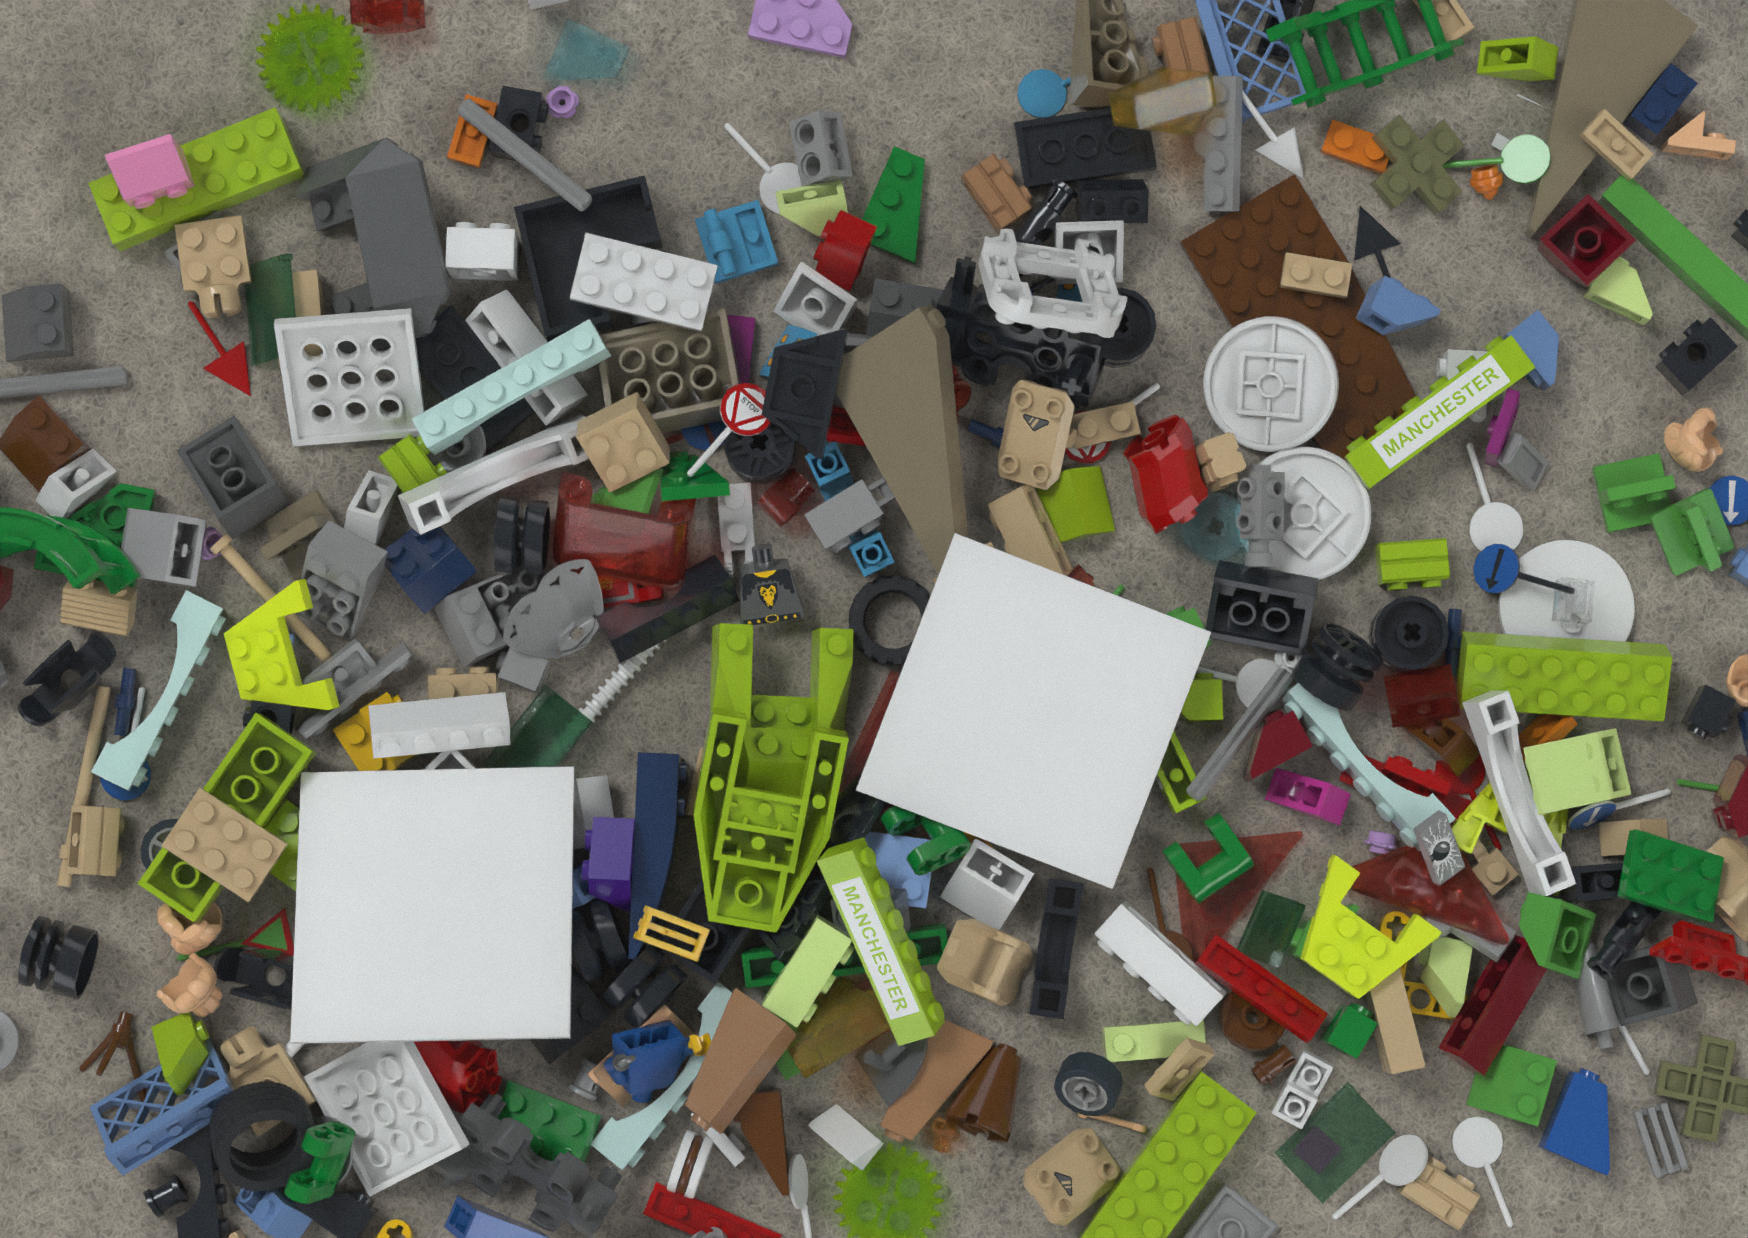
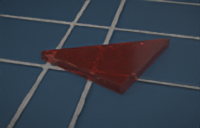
M1302 831L1238 837V840L1251 857L1255 866L1200 904L1193 899L1175 873L1181 934L1191 944L1194 963L1197 962L1215 935L1222 937L1225 934L1226 930L1303 836ZM1215 840L1179 844L1195 868L1222 851Z
M1408 845L1351 866L1360 874L1350 890L1501 945L1508 944L1510 939L1462 851L1460 853L1465 867L1440 886L1432 882L1421 850L1418 851L1415 847L1412 848Z

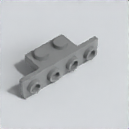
M355 638L302 679L304 684L332 678L340 707L331 710L316 709L297 724V728L303 738L307 739L311 735L317 736L327 728L328 722L337 714L343 715L350 711L355 705V700L364 693L370 694L382 684L381 680L391 672L397 673L408 664V659L412 656L405 643L402 642L376 662L357 638Z

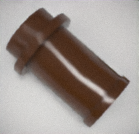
M1282 1045L1263 1061L1254 1062L1255 1067L1251 1069V1072L1262 1086L1266 1083L1271 1085L1273 1083L1272 1079L1292 1064H1295L1296 1060L1288 1048Z

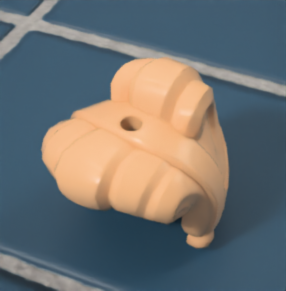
M1702 407L1688 418L1684 424L1673 422L1664 431V443L1667 451L1680 466L1689 471L1700 472L1708 469L1716 460L1717 455H1721L1724 451L1717 438L1711 434L1717 427V420L1713 409Z
M215 902L203 919L195 923L166 903L159 907L157 911L158 923L171 937L172 947L180 954L189 955L206 948L217 939L222 931L223 917L219 906Z
M192 953L180 968L178 976L172 978L167 985L158 990L156 996L175 1012L188 1013L193 1011L198 1017H205L215 1012L223 995L221 990L215 986L217 976L213 967L197 954Z

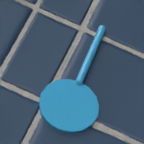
M1039 69L1031 71L1023 77L1019 84L1017 94L1019 104L1025 112L1033 117L1045 118L1055 115L1066 102V86L1071 84V77L1062 80L1059 75L1051 70Z

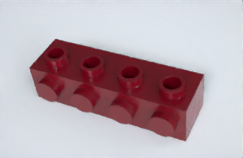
M1516 935L1497 962L1490 959L1438 1047L1459 1065L1485 1076L1547 968L1538 965L1525 938Z

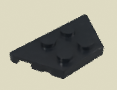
M841 329L775 347L762 415L774 425L782 428L785 434L802 444L817 459H823L849 332L848 329Z

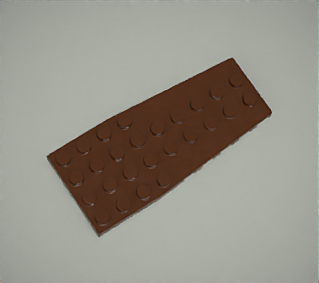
M1295 174L1241 205L1239 211L1229 212L1180 241L1182 249L1231 329L1243 322L1259 317H1285L1309 327L1328 346L1338 370L1339 390L1330 418L1323 428L1312 437V440L1316 441L1322 450L1331 452L1345 460L1344 457L1350 453L1346 448L1348 445L1362 435L1366 440L1375 435L1377 431L1374 429V426L1389 415L1395 420L1405 413L1401 407L1416 395L1386 335L1380 334L1356 319L1365 299V294L1353 270H1351L1346 299L1279 287L1286 252L1349 263Z

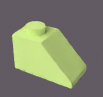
M841 179L775 192L780 215L818 237L821 236L827 221L831 220L834 222L840 210L848 213Z
M1619 257L1587 287L1583 297L1639 324L1645 325L1651 319L1653 313L1637 270L1630 267V263L1626 259Z
M1444 936L1438 937L1419 952L1417 964L1422 965L1421 980L1448 1017L1456 1018L1464 1004L1473 947L1464 941Z

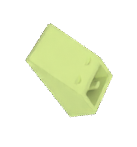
M1616 728L1523 748L1526 758L1525 764L1529 771L1533 799L1537 806L1538 815L1632 795Z

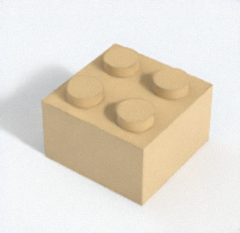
M638 392L578 421L576 438L609 493L670 462V446Z

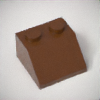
M40 395L12 419L0 438V450L39 493L51 474L91 450L54 407Z

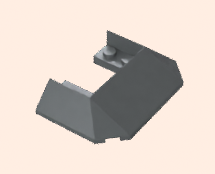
M383 138L307 167L293 197L310 199L316 231H329L355 221L367 277V283L330 295L334 314L411 308L415 339L431 334L437 322L434 320V317L441 303H446L451 290L423 161L399 148L398 144L391 139ZM382 338L375 339L372 342V346L379 351L391 346L387 340ZM343 341L338 344L339 350L346 354L353 353L357 349L350 341Z

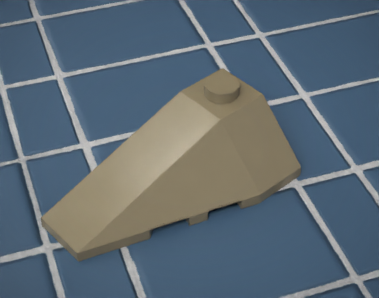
M1076 0L1071 63L1072 105L1104 109L1146 99L1149 96L1148 66L1144 56H1139L1134 43L1137 38L1133 29H1129L1123 15L1125 8L1122 0Z

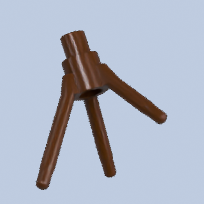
M120 1011L117 1023H113L111 1031L103 1042L79 1067L80 1071L84 1072L106 1050L96 1071L97 1076H102L115 1049L120 1048L125 1049L127 1052L134 1080L141 1076L134 1051L133 1038H131L133 1029L130 1025L133 1014ZM145 1088L138 1091L141 1102H144L146 1097Z

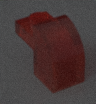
M350 0L351 24L363 27V33L377 35L408 33L426 28L424 0Z

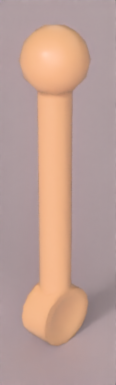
M1077 1113L1080 1118L1091 1117L1143 1133L1146 1132L1147 1126L1106 1114L1101 1116H1085Z

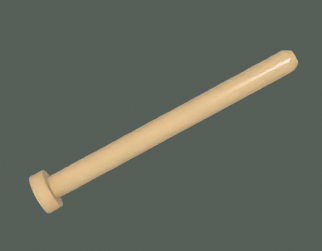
M225 534L210 550L215 556L220 553L262 599L267 602L276 595L275 591L230 544L233 539L228 534ZM295 613L285 616L286 624L321 662L324 663L332 657L330 650Z

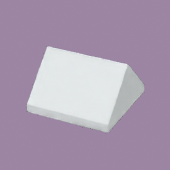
M1123 220L1056 223L1054 231L1055 248L1074 250L1077 239L1089 241L1088 249L1102 256L1111 254L1114 257L1115 263L1112 270L1115 283L1123 282ZM1072 278L1056 279V284H1077V281Z
M801 262L773 312L790 324L812 331L818 336L843 329L857 309V299Z

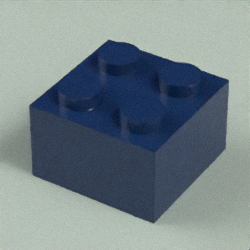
M441 526L421 535L412 528L386 549L388 554L385 567L424 614L477 572L475 567Z

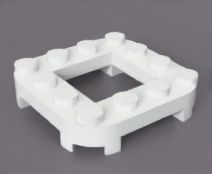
M1001 229L997 237L990 238L985 236L978 266L988 303L996 312L995 318L1001 323L1013 324L1017 322L1032 325L1039 329L1050 327L1064 329L1070 333L1086 332L1111 338L1120 325L1127 303V296L1118 294L1112 275L1115 263L1114 257L1111 254L1102 256L1088 249L1089 241L1077 239L1075 249L1069 250L1016 242L1013 229ZM1019 273L1024 275L1032 273L1043 274L1054 279H1076L1083 302L1031 295L1028 283L1021 282Z

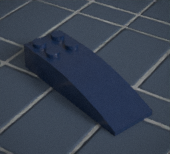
M638 752L628 959H636L643 952L647 944L633 938L635 931H638L640 926L638 922L640 918H643L645 905L657 910L661 909L675 859L680 818H686L687 798L681 796V784L688 783L687 762H682L680 754ZM652 916L650 922L656 923L657 917ZM647 929V932H646L645 935L650 936L651 933H652V930H651V929Z

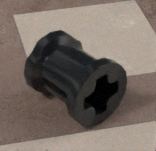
M176 1174L170 1176V1181L158 1188L144 1191L149 1207L158 1218L164 1215L165 1210L181 1201L186 1203L190 1200L187 1190Z

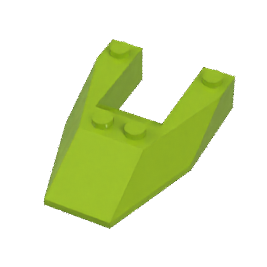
M719 623L712 626L710 712L711 707L745 713L747 718L735 785L799 796L812 725L844 731L853 664V629L818 628L812 631L810 697L751 695L753 625Z
M711 707L693 813L708 921L776 933L830 838L849 737L846 731L812 725L799 796L735 785L747 722L746 715L741 712Z

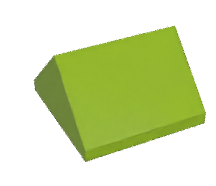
M1100 466L1061 471L1059 479L1047 490L1036 488L1037 494L1061 544L1115 531Z

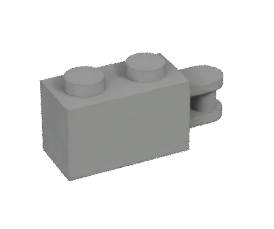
M884 477L868 487L861 479L804 514V517L825 552L833 549L837 553L852 544L850 540L852 536L859 532L867 535L880 527L879 520L883 518L881 508L896 498ZM879 488L884 499L876 502L871 493Z

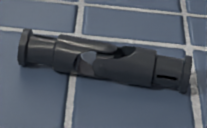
M1054 178L1051 182L1053 186L1042 202L1038 201L1025 219L1021 229L1016 232V242L1042 246L1044 241L1055 230L1056 223L1062 220L1061 214L1071 199H1076L1079 194L1062 181ZM980 284L978 286V290H980L983 284Z
M1632 901L1603 939L1604 945L1596 956L1589 958L1587 961L1588 967L1606 980L1613 979L1616 975L1615 969L1623 958H1628L1662 910ZM1628 924L1632 926V928L1626 929Z

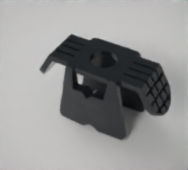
M95 631L78 651L75 652L72 642L67 640L47 657L23 682L25 686L42 685L31 695L19 702L18 711L22 718L34 726H44L52 722L62 712L75 709L100 685L102 681L100 676L114 663L116 651L110 640L102 633ZM67 670H76L81 675V679L67 691L61 685V676Z
M226 947L218 954L214 962L217 978L222 981L249 985L230 989V994L280 1009H291L293 955L291 956L283 951L259 948L248 950L238 947ZM274 965L285 969L286 978L282 984L271 985L266 980L265 971L268 966Z

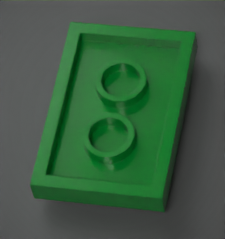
M1630 830L1617 897L1700 923H1713L1724 857L1644 831Z
M508 1080L501 1099L506 1103V1106L497 1119L512 1118L531 1129L530 1133L534 1135L530 1147L539 1157L548 1161H554L560 1152L563 1154L569 1152L585 1163L601 1115Z

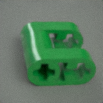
M893 806L881 817V822L892 836L900 835L922 825L931 838L930 841L914 848L906 858L915 875H924L965 855L971 847V843L963 831L901 807Z
M1218 812L1204 821L1207 830L1222 850L1211 859L1195 868L1187 854L1176 841L1162 850L1166 860L1198 904L1255 866L1245 848Z
M334 1121L308 1128L301 1147L305 1152L314 1156L310 1168L290 1175L284 1191L285 1195L296 1202L304 1204L314 1203L333 1196L355 1138V1130L346 1124Z

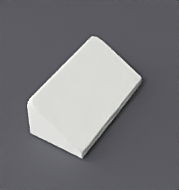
M837 1104L812 1120L808 1125L848 1161L861 1170L866 1167L884 1144Z

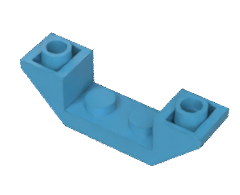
M836 442L826 445L823 459H817L812 453L805 456L825 501L855 484ZM877 529L867 535L859 532L850 538L852 544L848 546V549L864 578L895 563L881 533Z

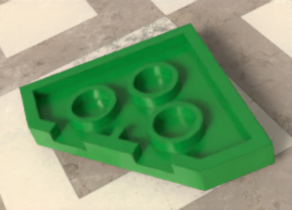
M120 483L99 500L91 502L71 515L69 519L99 531L121 549L127 509L152 511L157 491ZM37 550L34 569L64 575L45 554ZM99 576L95 578L97 581H102ZM135 580L128 586L130 588L136 587L137 580Z

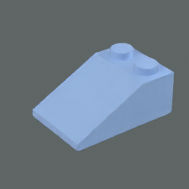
M869 831L865 840L868 847L875 853L876 865L881 877L887 881L888 885L894 886V889H906L909 907L926 909L931 872L919 876L915 875L906 858L914 848L930 840L901 835L892 836L890 834Z

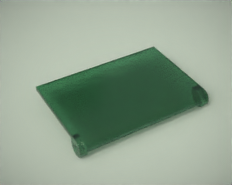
M281 254L250 265L252 283L245 284L252 366L279 359L274 321L279 318L296 317L291 269L293 254Z
M544 684L540 693L510 729L511 745L496 746L487 759L483 760L482 764L486 768L557 767L593 722Z
M1347 1082L1306 1121L1302 1129L1299 1128L1274 1153L1323 1204L1396 1132L1359 1095L1356 1089Z

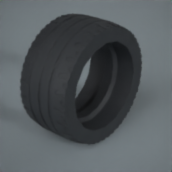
M259 1081L246 1084L225 1096L213 1111L209 1126V1138L215 1162L222 1175L230 1183L239 1186L241 1189L244 1188L245 1190L258 1192L279 1189L287 1185L292 1173L310 1167L314 1158L313 1155L305 1152L301 1147L307 1129L315 1126L312 1114L303 1097L290 1086L288 1087L285 1084L273 1081ZM268 1119L283 1120L295 1126L294 1131L287 1140L272 1150L251 1153L242 1152L231 1146L232 1141L241 1130L255 1122Z

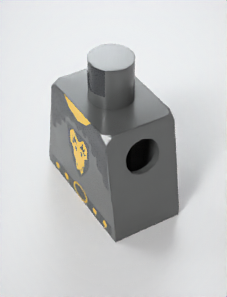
M771 544L753 546L752 555L754 563L743 564L740 567V624L759 625L805 618L803 603L788 559L774 560Z

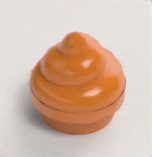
M1496 164L1472 169V177L1469 179L1470 186L1477 193L1483 194V197L1487 200L1493 199V196L1497 194L1498 188L1504 180L1503 173L1498 171Z

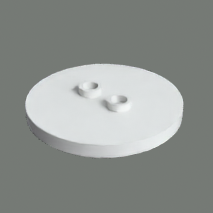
M1266 316L1251 319L1237 325L1218 341L1206 363L1203 389L1208 410L1215 423L1224 433H1234L1237 443L1247 448L1275 452L1296 447L1312 438L1323 428L1330 418L1337 401L1339 378L1333 355L1317 333L1295 320L1285 317Z
M1295 447L1279 451L1259 463L1261 465H1271V471L1285 472L1283 540H1269V553H1272V567L1262 568L1319 578L1320 580L1336 574L1350 564L1362 549L1371 524V504L1367 489L1350 464L1331 452L1313 447ZM1239 495L1236 505V519L1238 514L1241 513V497ZM1241 539L1244 548L1249 553V540Z
M1558 540L1548 542L1533 548L1519 558L1520 572L1575 589L1574 594L1559 591L1556 609L1555 589L1518 578L1509 590L1499 593L1498 616L1503 634L1626 642L1633 625L1635 612L1634 596L1626 574L1610 555L1593 545L1580 541Z

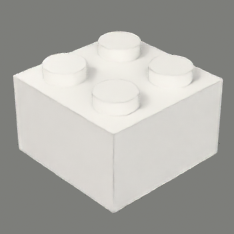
M458 222L456 227H447L445 267L452 279L519 281L521 241L516 230L510 229V225L492 223L490 228H476L475 223Z

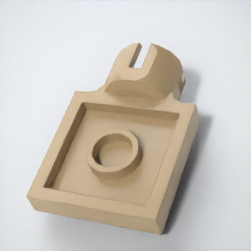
M238 215L174 225L183 290L186 293L197 292L201 312L206 318H221L219 300H221L222 311L227 313V317L240 313L241 300L239 290L241 286L252 283L243 217Z
M251 1026L224 1041L220 1046L222 1054L230 1065L228 1077L234 1089H238L246 1084H252L253 1082L273 1081L292 1087L293 1090H296L303 1097L307 1105L316 1101L306 1080L282 1042L269 1046L264 1042L257 1029ZM268 1119L255 1122L250 1126L258 1137L283 1120Z

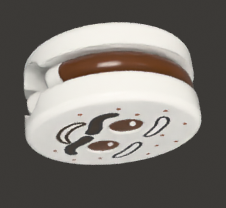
M687 1130L674 1162L667 1190L675 1193L677 1189L679 1194L685 1193V1197L693 1199L704 1173L713 1146V1140L708 1136H705V1138L702 1135L695 1136L696 1132Z

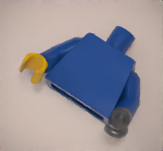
M671 1020L612 1034L613 1057L605 1061L604 1068L614 1083L622 1085L628 1094H631L634 1101L647 1103L652 1098L653 1090L670 1086L674 1082L678 1068L688 1055L693 1053L694 1056L706 1055L711 1044V1038L709 1033H705L700 1037L694 1034L685 1038Z

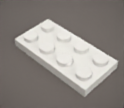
M586 233L570 300L702 332L718 265Z

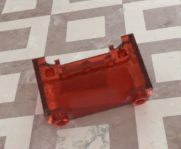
M562 472L558 490L553 539V560L557 566L573 560L586 559L591 562L598 577L662 589H674L683 583L695 536L697 498L662 501L658 515L591 503L592 485L585 477ZM584 567L571 569L570 571L581 573Z

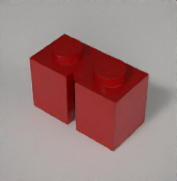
M840 210L834 222L828 220L821 233L820 238L824 239L825 242H820L813 259L818 261L815 271L837 286L850 291L863 268L877 226Z

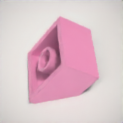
M171 134L105 155L123 200L130 207L135 206L137 209L146 208L155 204V199L168 196V198L180 197L188 192L187 189L195 187L184 150Z

